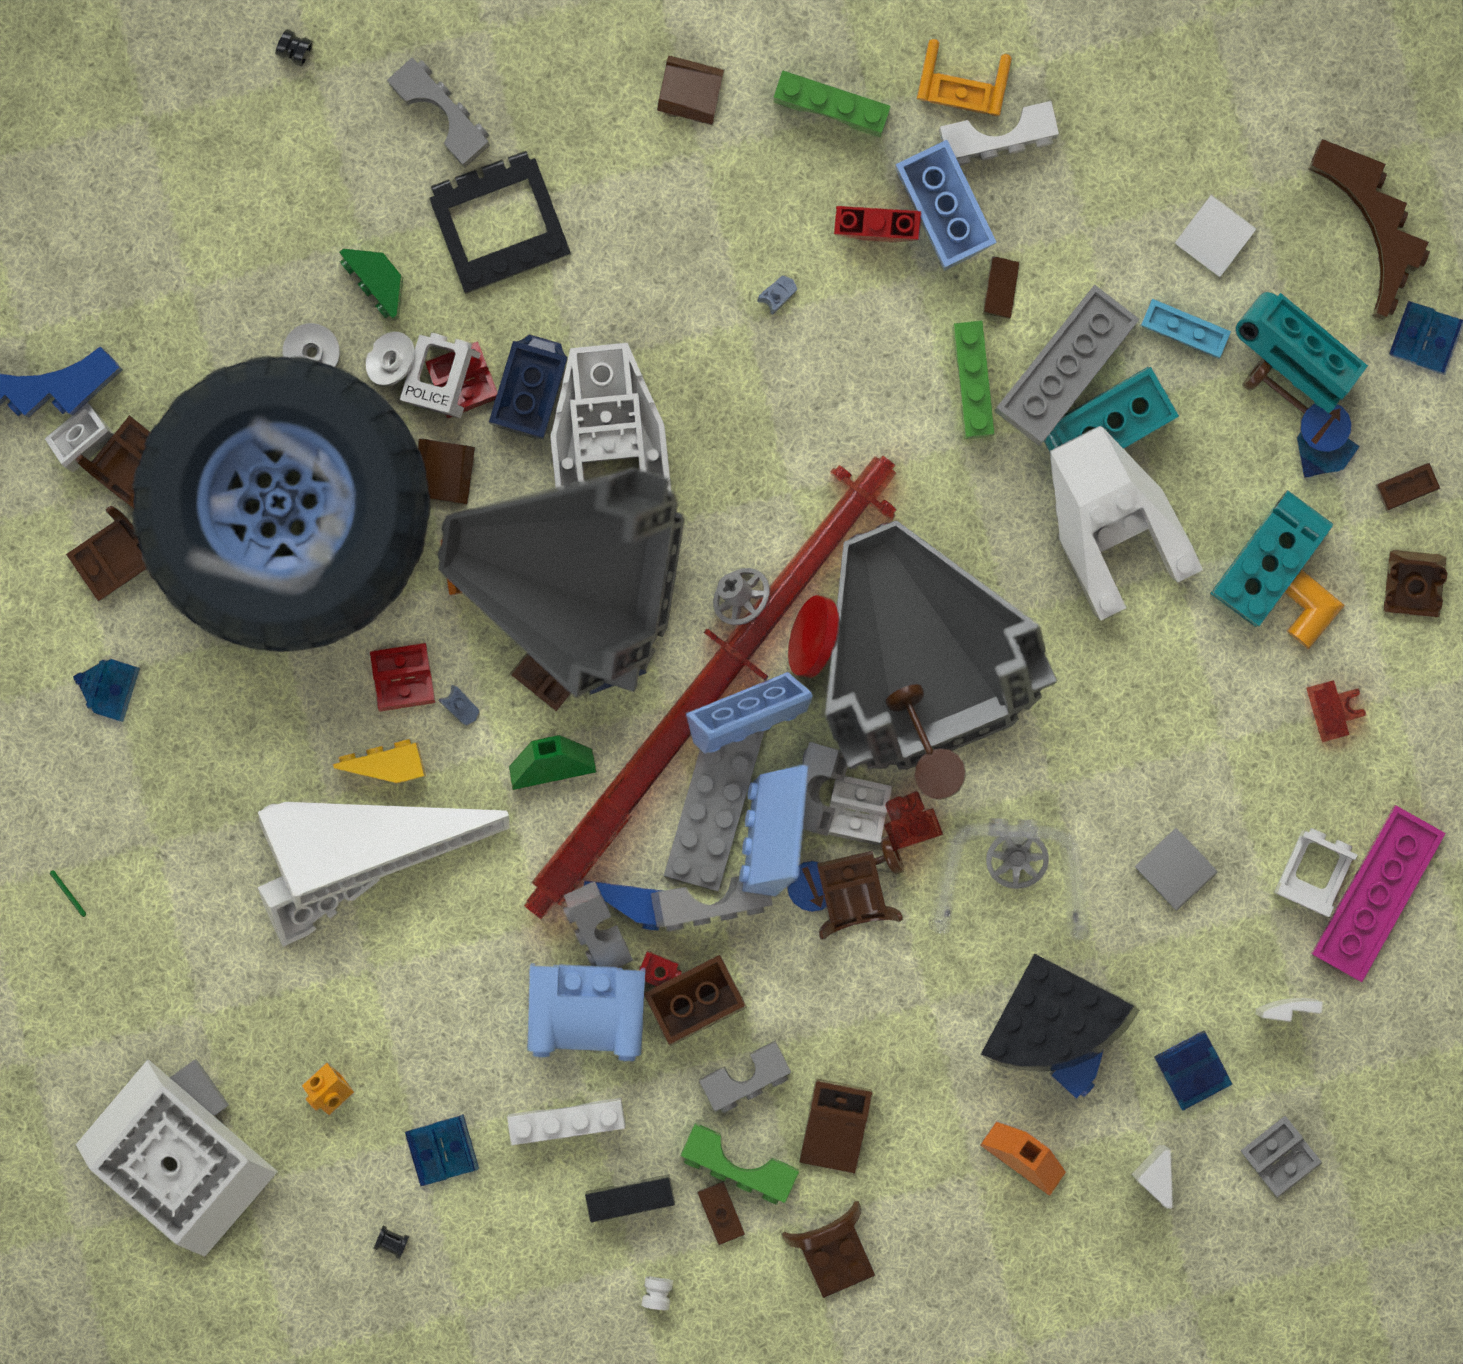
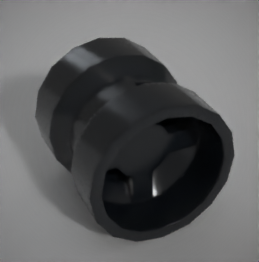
M286 29L277 44L275 54L281 58L288 57L292 59L294 64L302 67L306 61L303 58L306 51H311L313 41L305 37L301 39L296 36L295 32Z

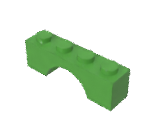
M783 70L773 97V103L801 112L823 115L840 121L855 130L880 138L891 107L890 105Z
M981 320L954 323L952 329L960 382L964 439L992 437L994 435V424L983 322Z
M696 1122L681 1152V1156L685 1158V1164L699 1169L701 1165L711 1169L710 1175L723 1181L727 1177L737 1181L736 1186L749 1193L755 1189L763 1193V1199L776 1205L778 1201L786 1202L799 1173V1169L775 1158L770 1159L766 1164L758 1168H740L732 1164L724 1155L721 1147V1134Z

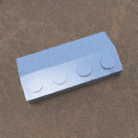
M948 140L896 164L895 169L915 211H921V224L944 271L972 258L997 243Z
M786 672L686 713L693 743L704 754L718 751L724 745L742 741L747 736L758 731L769 730L773 725L782 721L795 719L799 714L807 712L813 697L812 693L789 672Z

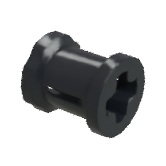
M383 1225L373 1249H383L395 1254L396 1258L400 1260L409 1236L393 1233Z

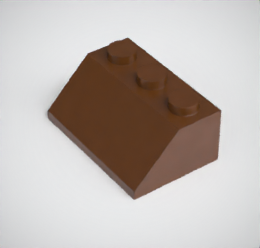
M721 955L644 993L670 1046L747 1008Z

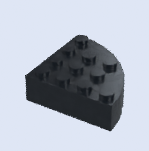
M1034 953L981 1055L987 1060L1017 1070L1043 1072L1073 1067L1094 1058L1115 1040H1118L1129 1028L1140 1010L1130 1002Z

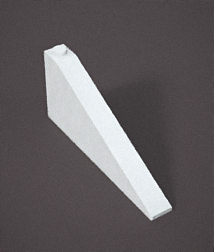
M283 802L268 805L263 810L258 811L260 826L296 909L510 828L509 815L507 811Z

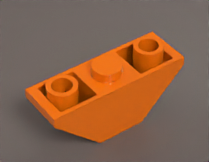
M996 1122L980 1144V1146L1049 1196L1066 1173L1047 1146L1029 1133Z

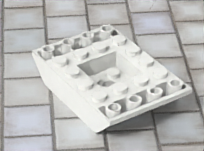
M149 1059L76 1143L87 1166L94 1174L176 1245L204 1257L278 1172ZM170 1156L177 1161V1169L175 1171L165 1168L163 1164L165 1157Z

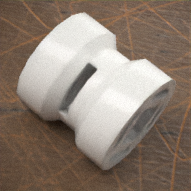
M652 1276L645 1277L644 1286L647 1289V1294L643 1296L641 1306L656 1310H669L670 1299L667 1295L672 1290L673 1280Z

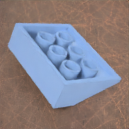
M799 765L760 774L753 783H750L748 799L751 800V809L747 811L745 817V827H749L748 838L745 837L742 846V854L746 855L745 865L741 867L739 876L740 882H743V892L777 896L797 878L808 766Z

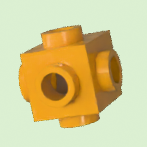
M328 1063L302 1085L308 1094L305 1099L316 1111L321 1108L328 1115L354 1093L345 1078Z

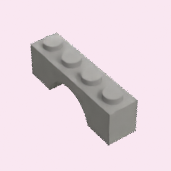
M412 57L387 81L407 105L417 102H429L437 105L446 113L449 120V132L444 144L465 168L490 146L487 140L490 135L479 123L474 126L468 119L471 115L460 102L455 105L449 98L452 94L441 81L436 84L430 77L433 73L422 60L417 63Z
M739 876L731 877L730 886L724 897L711 905L703 904L694 899L686 887L651 893L657 927H666L667 931L683 929V923L693 921L694 926L711 923L710 918L720 916L721 921L738 918L737 912L746 910L748 915L764 913V907L773 905L772 898L769 895L743 892V882H740Z

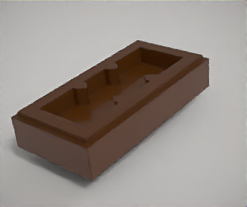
M1430 462L1376 484L1386 511L1440 489Z
M724 1181L697 1191L718 1245L745 1235Z

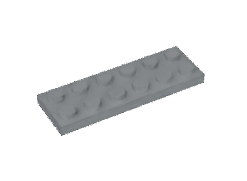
M1094 285L996 407L994 412L1040 446L1133 329L1139 318Z
M764 731L753 733L742 741L724 745L715 752L704 754L701 750L699 751L664 876L719 891Z

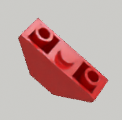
M836 206L834 235L878 242L917 241L920 236L921 211Z

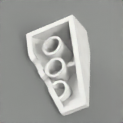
M282 876L259 886L258 890L281 945L284 947L310 935L316 930V927L313 925L316 920L325 913L329 918H332L338 913L335 908L342 900L354 901L380 881V878L296 909Z

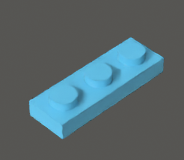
M1155 299L1151 300L1141 323V327L1218 359L1221 357L1231 333L1229 330Z

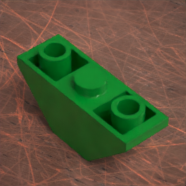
M342 249L339 251L343 257L340 261L341 265L350 275L353 272L358 275L361 281L357 284L367 297L371 294L375 296L379 301L375 307L383 317L387 319L391 316L396 321L400 313L403 277L386 255L381 252Z
M561 735L531 741L509 766L513 790L597 772L592 748Z

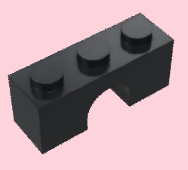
M670 1174L643 1179L628 1185H613L585 1192L590 1223L675 1205Z

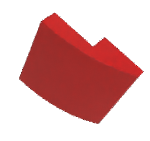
M478 341L472 343L471 349L481 353L479 359L471 357L457 405L464 407L463 413L495 401L498 392ZM451 351L425 362L434 386H446L455 358V352Z
M426 643L370 651L379 712L436 703Z

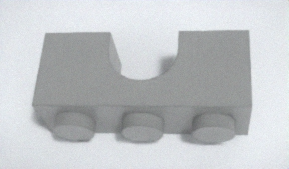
M809 742L802 759L803 765L808 766L802 829L828 836L835 808L828 807L821 802L819 791L822 784L829 779L844 781L848 766L840 750Z
M595 881L564 895L567 906L563 910L569 923H576L578 928L574 932L581 946L587 944L589 950L585 953L591 966L618 968L633 961L629 948L617 925L606 930L596 929L601 921L610 918L611 915Z
M776 1040L750 1053L756 1068L754 1075L749 1080H734L730 1077L725 1066L699 1079L714 1111L721 1109L722 1113H725L738 1106L737 1100L745 1096L750 1100L763 1093L762 1087L770 1083L775 1087L788 1080L787 1075L791 1073V1070Z

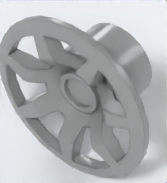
M742 568L724 575L718 583L713 598V607L716 615L723 622L730 625L746 624L758 617L769 600L770 586L768 580L760 571L752 568ZM744 574L755 575L749 581H745L742 578ZM761 579L764 591L752 590L751 588L755 587ZM721 596L725 600V602H723L719 606V600ZM763 598L761 604L755 610L750 599ZM732 606V619H729L722 612L730 609ZM742 606L752 613L743 619H739Z
M1012 831L999 836L990 845L986 857V864L991 877L999 884L1014 889L1025 888L1035 884L1043 877L1049 863V855L1044 843L1034 834L1024 831ZM1005 841L1002 845V851H995L996 847ZM1032 842H1035L1040 847L1042 853L1031 852L1030 846ZM992 856L1004 861L995 871L992 867ZM1043 859L1042 868L1037 873L1030 865V861ZM1010 868L1013 870V882L1005 881L999 875L1007 872ZM1022 869L1033 877L1026 882L1018 883L1020 870Z

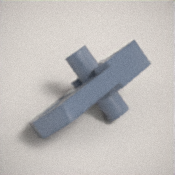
M781 276L759 295L757 302L767 304L773 315L796 293L797 286L793 279Z
M451 685L449 696L438 700L464 725L476 721L479 709L457 686Z

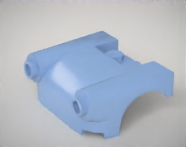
M531 963L527 1050L532 1051L535 1057H549L550 1052H554L555 1049L614 1051L615 1055H619L618 1060L635 1061L636 1056L642 1054L645 968H641V970H622V968L563 964L535 966V963Z

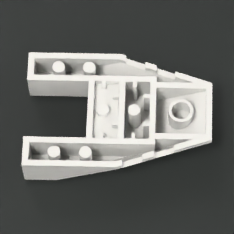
M628 343L570 348L550 436L555 487L584 481L583 463L639 457L640 470L666 477L670 481L665 426ZM671 483L668 486L669 491H671Z
M1102 426L1050 451L1053 487L1055 488L1056 516H1058L1059 540L1094 615L1100 621L1126 609L1101 552L1147 529L1154 540L1170 577L1177 583L1203 570L1163 490Z

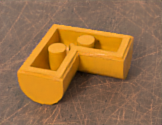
M1302 569L1284 592L1304 609L1287 632L1307 649H1310L1345 606Z

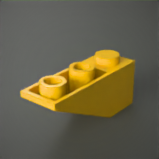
M410 739L395 742V748L386 751L383 750V746L366 750L367 755L356 758L355 753L338 757L339 763L333 764L335 769L394 783L426 776L418 743L411 744Z

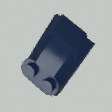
M528 334L519 341H513L489 424L510 432L544 440L568 359L563 352L561 343Z

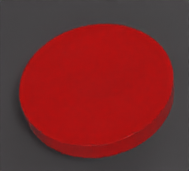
M820 595L812 596L804 603L794 621L789 639L788 661L790 669L795 675L813 678L821 672L830 658L838 632V610L831 598Z

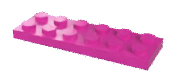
M1394 805L1311 954L1354 979L1363 982L1446 833Z

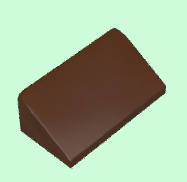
M992 256L983 314L1011 318L1020 262Z

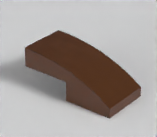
M528 653L523 656L510 673L555 711L560 708L571 694Z

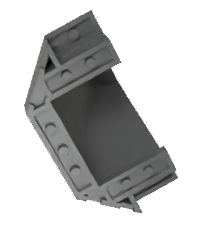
M636 467L446 515L442 523L443 539L438 551V559L440 560L438 570L575 698L604 683L635 692L638 686L640 669L646 670L655 653L653 644L657 636L663 637L668 628L685 519L683 514L678 513L676 510L679 504L674 492L668 490L669 479L639 470Z
M897 520L891 523H882L876 529L864 534H856L844 542L837 600L838 632L831 657L825 716L833 738L837 740L848 768H856L859 765L866 764L868 769H886L889 765H897L899 770H908L915 767L921 757L926 754L907 710L893 712L888 709L885 703L889 695L905 686L919 684L924 690L923 699L913 708L932 749L953 751L1013 726L1019 720L1017 714L1023 708L1029 710L1042 697L1040 691L1053 686L1057 682L1056 676L1045 655L1046 648L1040 625Z

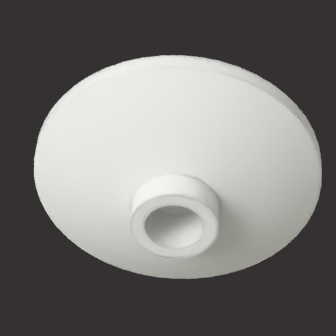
M307 323L294 328L288 334L283 344V357H306L336 367L339 360L340 349L335 335L328 328L320 324ZM311 347L317 349V355L314 358L307 356V350Z
M389 332L378 338L373 344V350L368 353L366 358V371L369 378L381 386H390L401 381L410 371L414 362L415 349L412 340L401 332Z

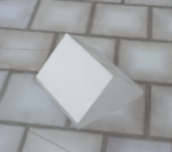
M86 403L79 411L48 435L45 440L60 463L66 469L74 472L80 467L76 462V458L82 454L90 459L106 445L114 435V432L92 406Z
M1158 1145L1131 1175L1166 1208H1173L1171 1150L1165 1145Z

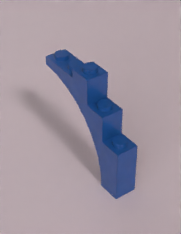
M98 347L81 361L62 370L31 376L0 374V406L9 399L10 402L7 405L17 416L23 414L29 418L53 396L55 399L52 403L62 414L68 412L74 415L123 369L105 349Z

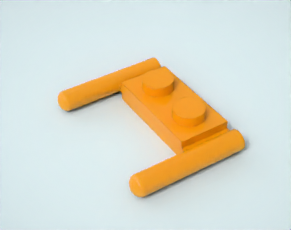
M936 39L929 40L917 99L963 110L987 113L992 116H1000L1012 57L1009 54L1001 55L995 86L988 83L940 73L935 74L934 68L940 43Z

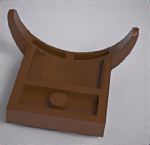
M129 415L93 461L80 454L76 458V462L107 489L134 508V475L136 467L140 464L141 456L145 449L144 444L150 431Z
M109 506L105 509L114 522L66 554L97 601H101L146 570L133 524L114 506Z
M873 851L817 863L830 918L819 929L821 940L826 939L829 935L841 929L861 923L880 920L900 922L903 920L902 914L898 909L885 906Z
M855 1201L852 1207L840 1218L821 1228L804 1233L791 1234L783 1232L781 1234L786 1244L802 1249L823 1298L875 1276L854 1227L861 1215L859 1201Z

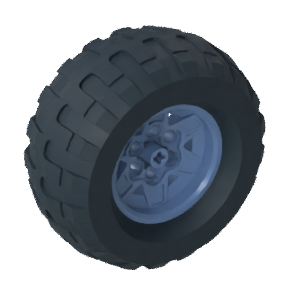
M263 356L247 359L245 362L214 370L192 388L183 391L169 405L168 411L150 431L133 480L134 512H132L135 536L138 538L146 569L165 594L167 600L181 614L209 634L230 643L256 650L292 652L323 647L368 626L396 600L407 585V581L423 553L428 519L430 517V496L424 461L403 419L379 393L351 373L306 357ZM285 451L278 463H273L265 455L270 452ZM315 463L324 471L329 482H315L312 480ZM291 471H299L301 474L300 482L295 486H290L287 483V475ZM269 473L272 477L271 485L267 488H260L258 485L259 477L261 474ZM239 474L243 482V487L231 490L233 483ZM309 494H315L318 499L317 505L313 509H306L303 505L305 496ZM278 498H286V501L283 503L285 506L283 510L278 507L274 509ZM257 499L260 503L259 511L253 515L248 514L246 511L247 502ZM332 514L330 524L322 536L316 520ZM302 520L305 523V531L299 536L293 535L291 531L293 522ZM267 523H274L277 531L272 538H265L262 533V529ZM232 524L247 526L244 541L238 536ZM282 543L287 544L296 554L288 557H272Z

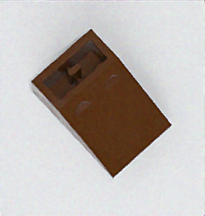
M815 1078L799 1163L850 1173L856 1172L872 1098V1089Z

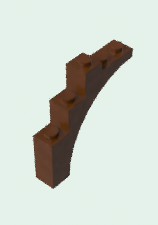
M1322 139L1317 145L1308 169L1330 180L1345 192L1359 208L1369 225L1378 250L1380 267L1379 293L1372 316L1384 320L1388 314L1393 315L1399 301L1395 298L1398 288H1404L1409 273L1405 272L1406 268L1416 271L1419 266L1424 267L1430 254V251L1426 250L1429 242L1397 229L1398 227L1403 228L1409 212L1404 211L1407 205L1406 202L1376 191V188H1382L1387 173L1383 172L1385 163Z

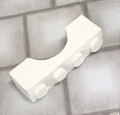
M1051 101L1023 107L1018 125L1011 132L1002 136L984 135L978 132L968 120L940 126L939 129L941 142L948 140L960 166L969 164L970 158L981 156L982 160L995 158L998 156L997 152L1009 150V154L1026 150L1025 145L1036 143L1037 147L1053 144V139L1059 135Z
M622 1098L595 1101L558 1109L520 1112L507 1116L511 1145L625 1129L626 1126Z

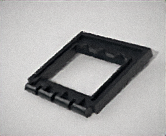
M526 150L508 157L511 165L510 168L506 169L503 160H499L481 167L485 176L479 179L475 169L456 176L455 180L458 187L454 189L449 179L431 186L434 196L429 199L465 294L571 255L535 158L530 160ZM528 179L548 232L468 262L449 208Z

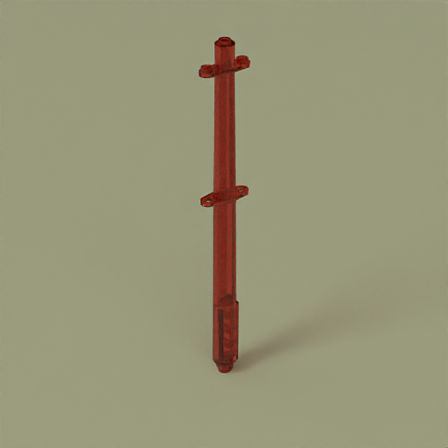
M883 455L880 459L874 456L854 482L850 480L852 474L842 466L838 465L836 469L832 468L830 473L849 489L770 585L769 600L764 610L752 621L738 625L725 641L709 629H705L703 633L719 645L720 648L532 880L531 883L537 888L524 904V907L542 920L556 903L562 906L566 901L564 895L577 888L632 818L630 815L631 811L690 737L691 732L686 713L718 701L744 666L762 680L766 681L769 676L750 662V658L867 506L870 504L890 520L895 518L896 515L894 513L897 509L885 499L881 503L876 500L897 474L893 470L896 465ZM760 598L755 603V610L759 607L763 598ZM749 611L745 617L749 616L752 613Z

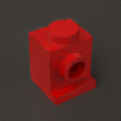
M648 950L640 967V970L645 968V982L655 986H659L682 973V971L677 969L679 963ZM657 967L665 969L666 974L664 977L659 978L655 975Z

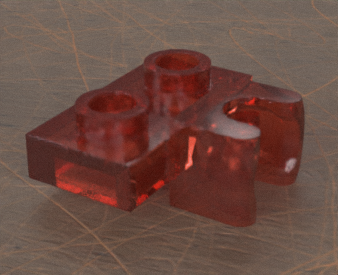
M1334 680L1306 688L1322 742L1350 735L1346 721L1367 715L1364 709L1354 710L1349 705L1350 699L1360 694L1359 688L1338 694Z
M917 791L904 797H895L886 802L885 806L891 822L884 824L893 851L943 835L934 809L923 811L925 808Z

